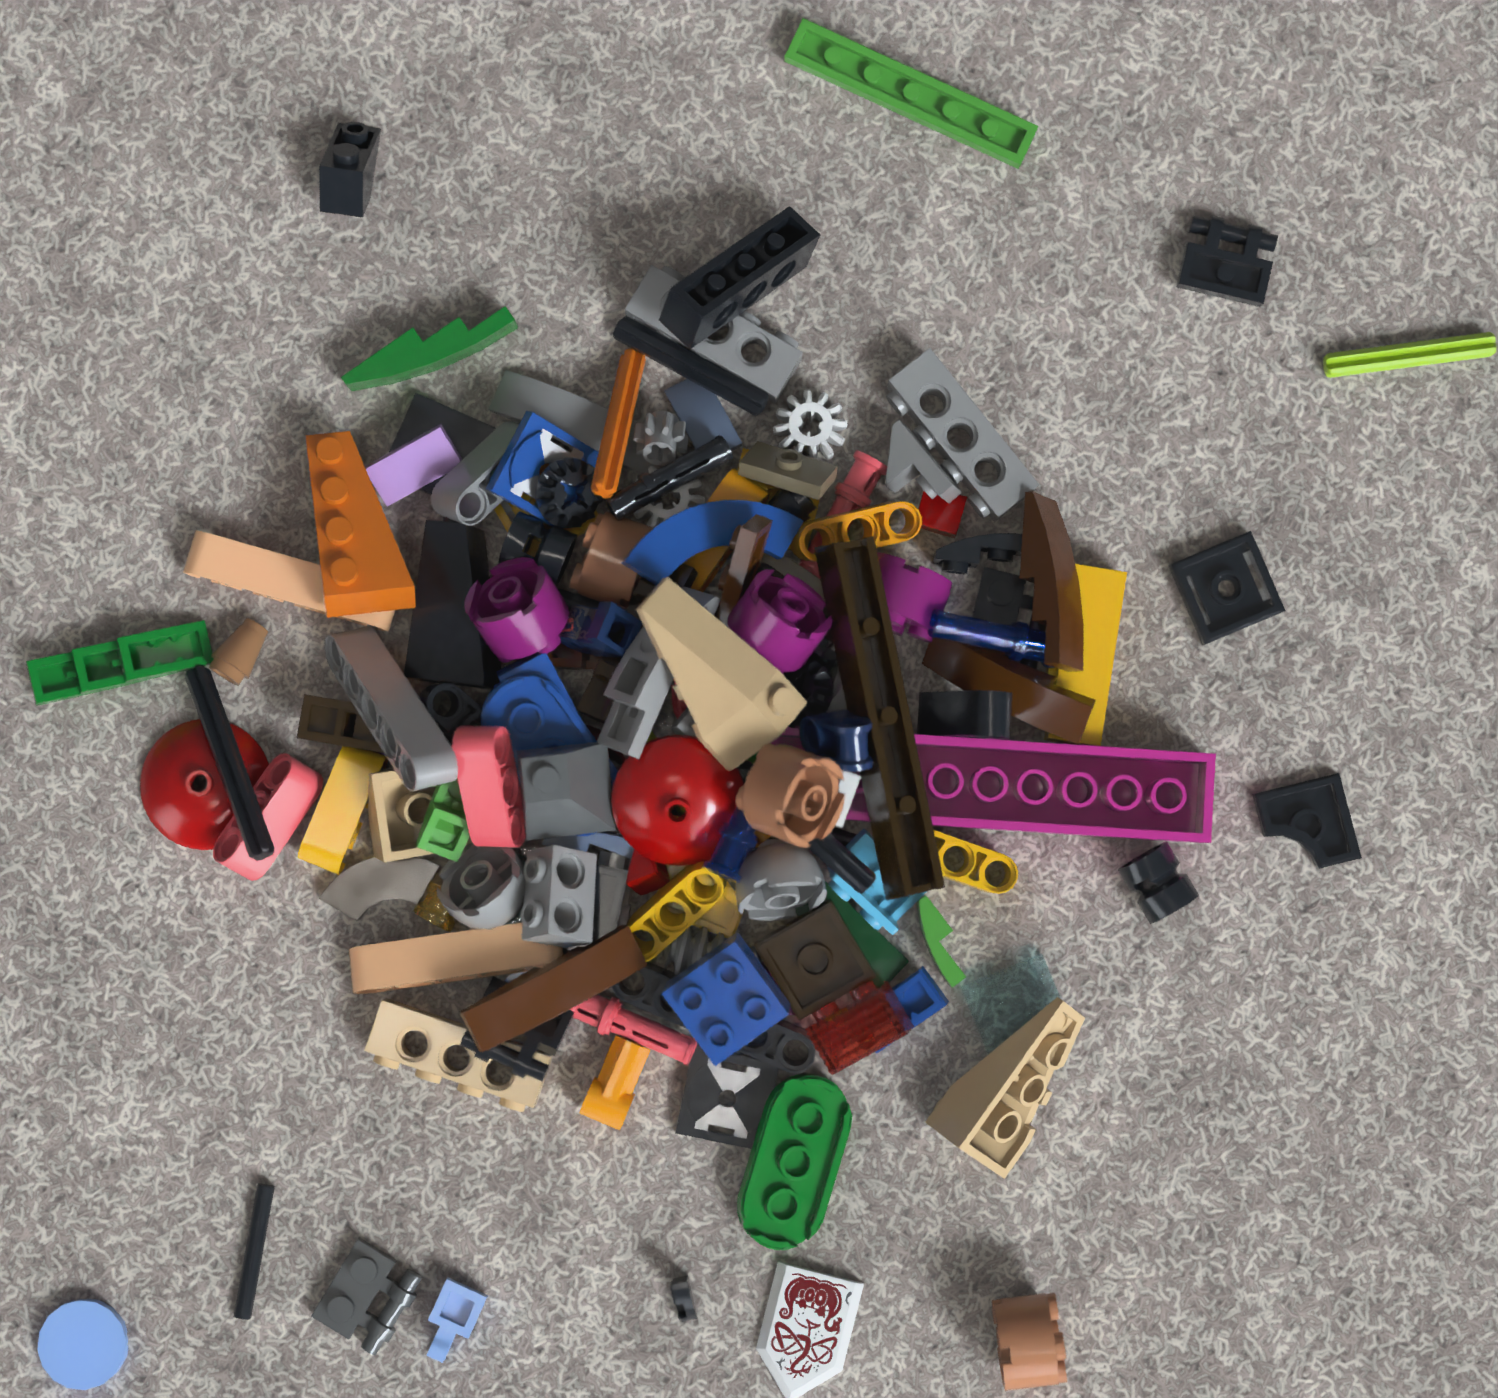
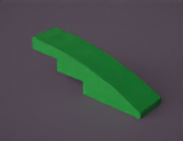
M504 306L471 330H468L460 317L424 341H422L415 329L411 328L344 374L341 378L351 391L399 383L440 370L480 352L518 329V325L509 310Z
M205 620L118 637L116 641L72 649L69 653L26 661V667L35 706L187 671L197 665L207 666L212 663L214 658L211 656L212 649Z

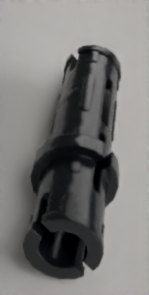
M718 435L710 442L650 474L645 471L637 475V481L613 493L611 498H604L610 513L618 521H621L622 518L650 503L656 506L662 502L661 497L694 481L718 466L732 461L733 454L725 439Z

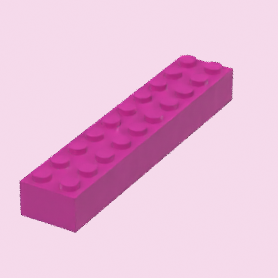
M789 726L779 737L770 742L773 745L788 744L804 750L800 741L799 729L790 728ZM914 734L933 826L1211 843L1216 754ZM860 771L853 772V774L860 776ZM861 779L846 816V821L870 822Z

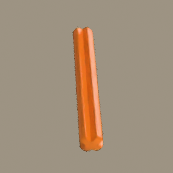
M633 348L626 349L624 354L620 356L591 484L592 493L594 495H601L605 499L611 498L618 488L646 361L645 355L635 351Z

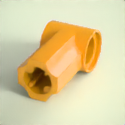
M616 1034L604 1059L598 1078L594 1077L579 1114L620 1131L635 1096L633 1090L651 1049Z

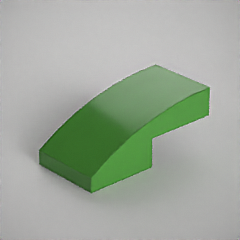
M456 778L452 782L436 786L416 841V847L458 862L470 835L458 778Z
M923 895L917 901V911L924 941L940 974L947 984L953 988L966 976L939 942L951 933L953 929L930 899Z

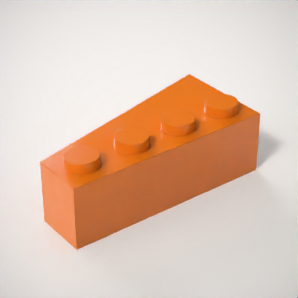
M343 431L305 435L327 618L416 608L415 586L351 432Z

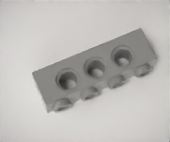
M651 265L625 308L626 317L688 349L659 321L670 288L685 277L668 266H664L660 270ZM744 311L725 325L729 332L724 339L713 341L706 338L692 349H688L767 392L769 400L775 404L802 361L803 352L797 349L799 343L780 331H777L775 335L760 328L762 322L747 311ZM749 344H758L765 349L766 356L760 362L751 363L743 358L741 352Z
M931 348L888 380L887 388L890 393L886 398L890 405L901 417L908 413L918 426L913 430L918 440L927 450H931L933 447L936 448L945 460L940 464L956 485L962 481L972 495L967 499L981 518L984 519L989 515L996 522L1025 499V492L1037 489L1039 483ZM926 395H935L941 399L943 410L938 414H928L921 408L920 399ZM956 428L965 430L970 437V445L963 449L953 447L947 439V433ZM982 462L992 464L997 470V480L991 483L980 481L975 475V466Z

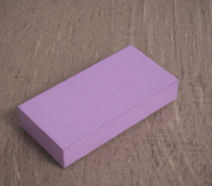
M439 424L371 462L365 468L371 482L388 507L449 473L463 459L443 426Z

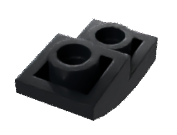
M994 533L961 539L937 549L933 554L932 563L942 564V572L967 574L968 567L976 568L978 566L980 551L987 552L988 560L1013 562L1014 555L1021 556L1022 534Z

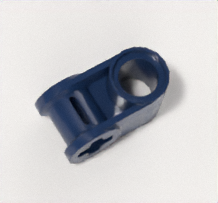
M841 709L806 716L801 719L799 735L805 751L834 761L842 771L846 772L863 771L873 766V757L868 755L867 732L872 729V720L869 718L858 716L848 709Z

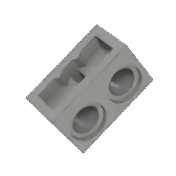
M550 845L527 852L523 871L525 892L524 905L521 910L522 940L562 948L592 943L597 854L557 845Z

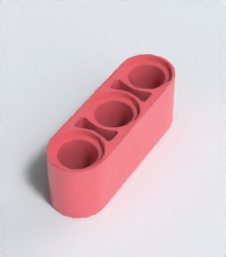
M502 726L458 727L452 739V749L457 759V778L472 843L478 847H521L526 838L522 798L508 730Z
M287 753L276 756L253 787L275 847L274 854L261 861L251 859L248 856L233 815L214 845L213 858L215 861L248 880L254 881L261 878L268 871L321 793L323 787L322 775Z

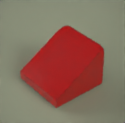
M923 490L918 507L922 516V526L920 529L955 539L967 497L958 495L953 501L948 503L939 495L931 499Z
M634 849L628 869L626 885L639 895H645L664 887L670 881L666 864L652 861Z

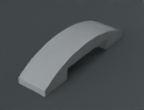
M507 370L488 409L519 424L526 411L534 412L598 452L608 413L607 408L578 395ZM632 420L622 467L637 474L645 471L649 474L648 468L654 466V464L649 463L643 455L636 454L637 442L633 438L637 422Z

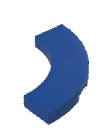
M745 500L708 502L685 509L656 525L630 550L622 564L657 586L663 578L669 577L677 567L695 554L714 547L729 546L736 527L744 525L756 514L773 520L764 553L779 560L784 556L804 521L787 511L759 502Z

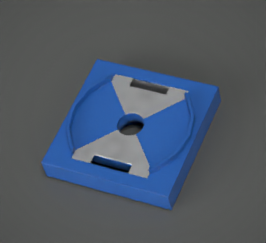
M526 411L486 490L527 514L543 520V523L553 527L555 525L548 522L542 516L538 507L521 498L522 493L536 500V487L540 478L539 470L542 465L546 463L550 465L558 459L572 457L581 459L595 467L599 452L534 412ZM551 438H555L573 450L571 453L550 441ZM561 483L567 493L564 502L572 501L577 503L579 497L575 492L579 486L576 485L574 487Z

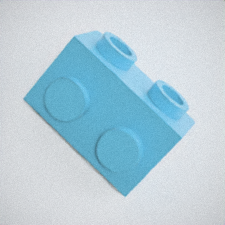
M863 828L845 847L876 874V880L861 894L856 892L827 866L832 879L829 885L844 901L847 902L850 898H853L863 908L860 911L862 917L874 929L879 930L883 926L891 935H894L899 930L897 921L926 892L892 900L885 899L873 836Z

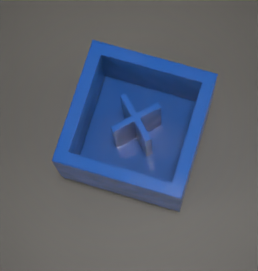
M738 932L666 982L661 993L714 1066L720 1064L789 1015L790 1002Z

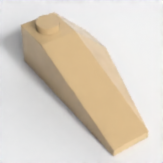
M663 578L636 609L659 658L666 661L677 684L673 688L679 700L685 701L695 723L692 724L698 740L728 771L733 770L757 753L765 744H769L779 737L808 703L776 667L670 578Z
M1055 998L952 1084L943 1098L937 1102L925 1123L959 1149L1005 1179L1032 1140L1036 1129L1030 1123L1039 1104L1047 1106L1052 1094L1047 1089L1054 1070L1060 1069L1065 1065L1085 1017L1060 998Z

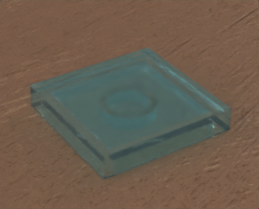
M1042 953L960 986L987 1054H990L1055 998H1060Z

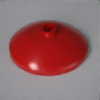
M196 719L184 722L162 735L150 749L141 771L140 792L146 814L153 825L165 837L176 844L191 849L213 850L218 837L234 814L201 721ZM230 723L252 787H254L269 765L268 759L261 746L249 733ZM199 775H203L207 779V787L201 792H198L193 785L194 779Z
M690 735L662 736L646 742L639 759L628 756L621 765L612 789L613 817L623 838L644 857L672 866L694 865L720 854L732 843L739 833L745 815L744 811L737 807L736 796L739 789L745 784L738 767L728 771L697 737ZM673 805H681L685 808L686 813L682 816H675L670 812L669 808Z

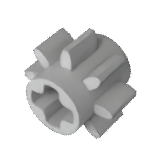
M667 411L647 413L645 424H635L633 440L637 442L636 454L643 455L649 463L654 465H667L676 460L677 452H687L688 435L685 434L686 422L679 421L674 414Z

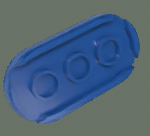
M519 674L504 679L490 691L482 707V726H502L509 732L519 784L518 750L597 742L563 692L553 682L538 675ZM609 759L611 787L613 789L618 771ZM595 833L579 834L576 836H589Z

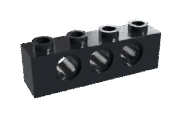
M790 206L672 286L659 321L688 349H692L805 269L821 234Z

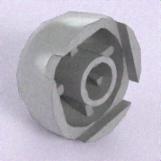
M780 839L762 842L758 849L752 851L740 863L735 879L738 911L742 914L744 909L747 910L748 917L753 920L774 921L797 916L795 908L808 903L809 911H811L825 900L827 894L823 873L814 857L808 850L791 843H785Z
M473 843L465 846L458 862L449 860L443 867L440 877L444 882L441 886V891L437 888V896L452 917L470 928L493 929L502 926L514 918L524 905V864L512 847H478Z

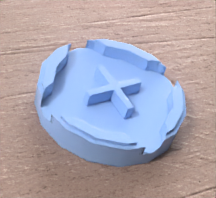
M78 1299L64 1303L47 1317L39 1332L37 1350L42 1367L52 1380L70 1389L87 1390L103 1385L119 1372L127 1357L129 1344L125 1321L113 1307L100 1300Z

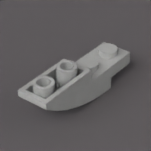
M685 586L682 588L712 615L715 614L721 600L720 598ZM645 627L640 630L625 652L603 694L614 700V703L597 740V743L637 759L640 758L674 679L666 661L659 658Z

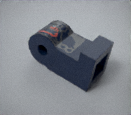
M600 602L599 606L594 608L572 605L567 623L560 634V642L584 654L598 657L623 658L625 652L638 635L642 621L613 602ZM625 628L624 637L617 645L613 642V638L621 629Z

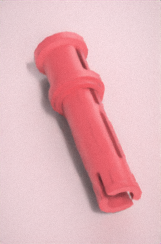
M856 450L853 455L855 462L844 482H838L835 487L836 491L834 494L837 497L827 516L868 507L872 502L869 497L881 475H886L887 466L872 456ZM852 520L848 525L847 532L854 520ZM818 531L808 548V551L812 554L815 553V547L822 546V537ZM801 559L798 564L820 579L817 562Z
M597 994L570 1009L574 1011L573 1018L596 1027L598 1034L609 1036L613 1032L646 1048L678 1060L684 1065H688L698 1044L693 1037L623 1008V1003L614 996L611 999H607Z

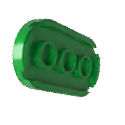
M804 1073L785 1079L770 1093L763 1109L739 1189L737 1213L746 1233L757 1243L769 1249L789 1250L797 1247V1244L802 1243L805 1239L809 1240L819 1230L826 1214L849 1137L852 1113L841 1089L823 1076Z

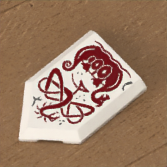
M778 1261L756 1349L785 1398H798L842 1371L864 1283Z

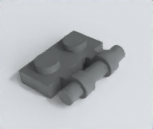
M359 1237L311 1317L347 1339L351 1338L359 1324L369 1332L361 1348L372 1355H376L382 1344L389 1342L394 1335L396 1329L393 1326L405 1307L409 1308L415 1300L417 1294L414 1291L422 1280V1276L411 1269H407L400 1282L392 1279L388 1275L397 1260ZM381 1290L390 1298L377 1317L367 1310L378 1291Z

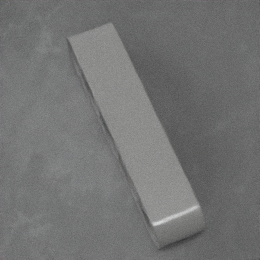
M367 626L326 636L325 655L332 672L405 787L413 792L456 780L458 765L451 745L376 631L372 627Z

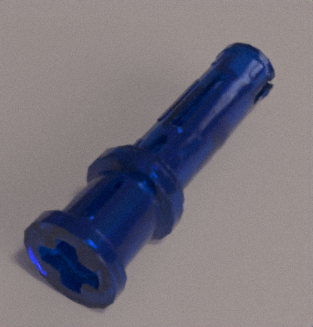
M940 609L932 611L929 625L935 628L928 629L930 637L1004 652L1005 656L1010 660L1019 661L1025 658L1039 661L1046 668H1054L1044 664L1046 631L1029 628L1027 623L1021 621L1013 622L1011 625H1004Z
M737 805L729 823L724 822L723 826L720 825L718 833L721 835L711 859L704 861L702 868L729 881L740 883L742 878L739 874L749 849L755 848L757 836L754 835L756 829L750 826L745 818L744 811L740 810Z

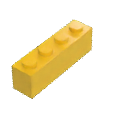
M1075 564L1080 585L1084 624L1083 671L1067 672L1047 665L1046 673L1057 677L1055 685L1096 700L1079 745L1101 746L1127 572ZM1045 731L1044 740L1078 745Z

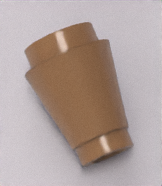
M246 618L243 624L211 655L214 659L209 668L223 679L239 686L244 678L249 679L265 637L269 633L268 630L257 622Z

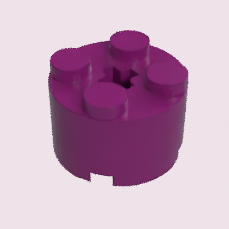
M877 552L893 633L902 636L906 629L908 630V635L931 643L951 594L952 582L920 565L917 569L905 564L906 560L903 558Z
M522 557L502 562L489 570L492 577L483 585H481L479 580L473 584L465 599V611L500 662L507 663L514 659L530 656L536 652L546 654L553 651L560 644L561 638L559 634L567 623L569 608L542 565H537L534 559Z
M763 570L755 576L728 615L727 625L730 630L769 661L782 674L784 672L796 671L804 665L831 628L832 616L830 615L826 619L822 611L826 603L810 585L788 573L781 579L771 576L775 570Z

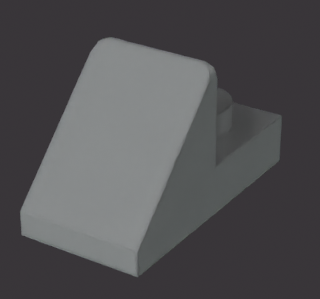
M896 421L892 425L886 487L896 493L921 473L916 478V481L928 496L934 499L939 495L946 502L950 503L962 491L910 428L902 421Z

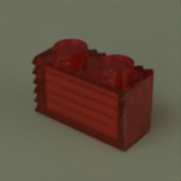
M870 980L849 992L852 1000L838 1007L836 1002L833 1001L812 1013L815 1020L805 1028L806 1034L810 1036L811 1042L819 1052L820 1058L823 1059L824 1065L828 1068L831 1075L902 1038L914 1027L888 980L877 986L873 980Z

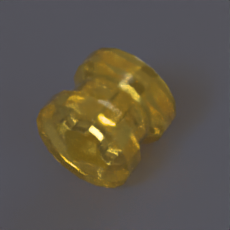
M430 880L426 887L427 896L423 902L416 904L413 912L435 926L451 932L455 926L454 917L450 915L437 896V888L441 891L442 885Z

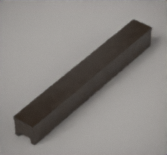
M874 536L815 547L828 617L832 616L831 633L846 707L850 712L872 720V729L867 732L868 755L873 757V766L867 770L860 771L885 899L892 900L929 890L945 888Z

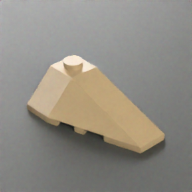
M395 769L369 774L368 819L374 857L382 862H390L434 854L416 847V841L436 786L412 792L405 787ZM470 837L466 843V846L472 843Z

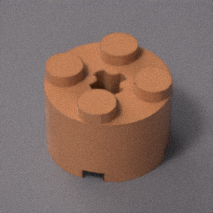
M608 511L605 514L598 513L595 522H590L582 547L589 549L588 554H585L582 563H577L569 587L578 590V595L598 602H613L626 611L633 597L631 596L633 588L637 586L643 577L623 565L622 562L637 542L654 527L625 517L618 521Z
M765 744L758 752L757 760L747 776L745 785L737 793L736 804L740 810L744 811L746 820L754 829L798 847L811 846L808 842L813 839H824L832 831L841 815L845 794L839 792L838 779L844 781L843 772L834 761L788 744Z
M1039 1293L992 1300L993 1321L997 1325V1351L1004 1390L1059 1385V1383L1067 1382L1064 1361L1066 1360L1063 1334L1058 1329L1057 1320H1059L1055 1293Z

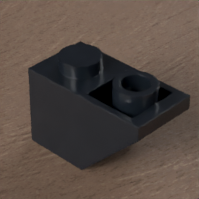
M338 122L319 165L320 212L363 218L371 198L381 128L368 127L360 122Z

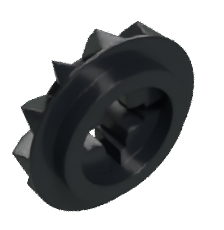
M567 457L558 459L545 468L537 483L536 502L539 511L548 522L565 529L581 527L588 519L595 518L594 512L598 504L603 502L602 497L594 495L591 490L595 467L581 459ZM561 483L574 487L576 485L579 486L575 492L579 497V504L572 501L564 502L567 493Z
M806 660L800 669L783 673L784 677L794 687H802L806 691L805 694L810 696L808 700L805 699L808 703L790 723V728L799 729L801 719L806 716L826 713L833 698L834 686L831 674L824 665L815 660Z

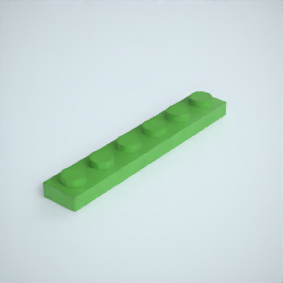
M802 18L784 56V62L1017 169L1020 168L1039 127Z

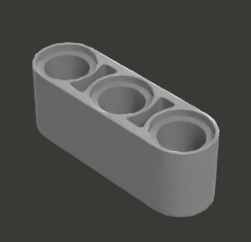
M510 421L501 424L436 484L431 494V504L439 515L468 526L476 525L503 501L502 498L486 490V487L519 426L518 423Z

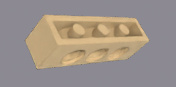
M388 998L381 1000L364 1050L374 1054V1063L392 1069H398L400 1063L416 1068V1077L440 1084L442 1078L459 1083L457 1086L458 1091L474 1097L482 1098L484 1092L501 1097L499 1101L501 1106L519 1112H524L526 1106L534 1108L537 1105L545 1078L541 1082L528 1075L523 1079L512 1074L508 1082H496L489 1074V1065L492 1060L489 1059L488 1062L476 1058L475 1052L469 1049L467 1050L470 1060L467 1067L463 1069L454 1068L448 1062L447 1052L452 1045H460L468 1029L467 1026ZM412 1030L422 1032L427 1039V1049L421 1055L411 1053L406 1047V1036ZM513 1040L501 1043L518 1052L521 1051L524 1045ZM538 1049L534 1059L550 1065L553 1055Z

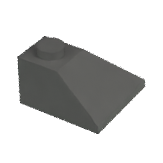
M597 742L517 751L526 841L616 830L611 803L612 787L608 747Z

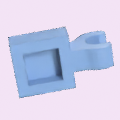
M448 1277L428 1318V1321L440 1327L426 1356L443 1363L456 1334L469 1339L488 1295Z

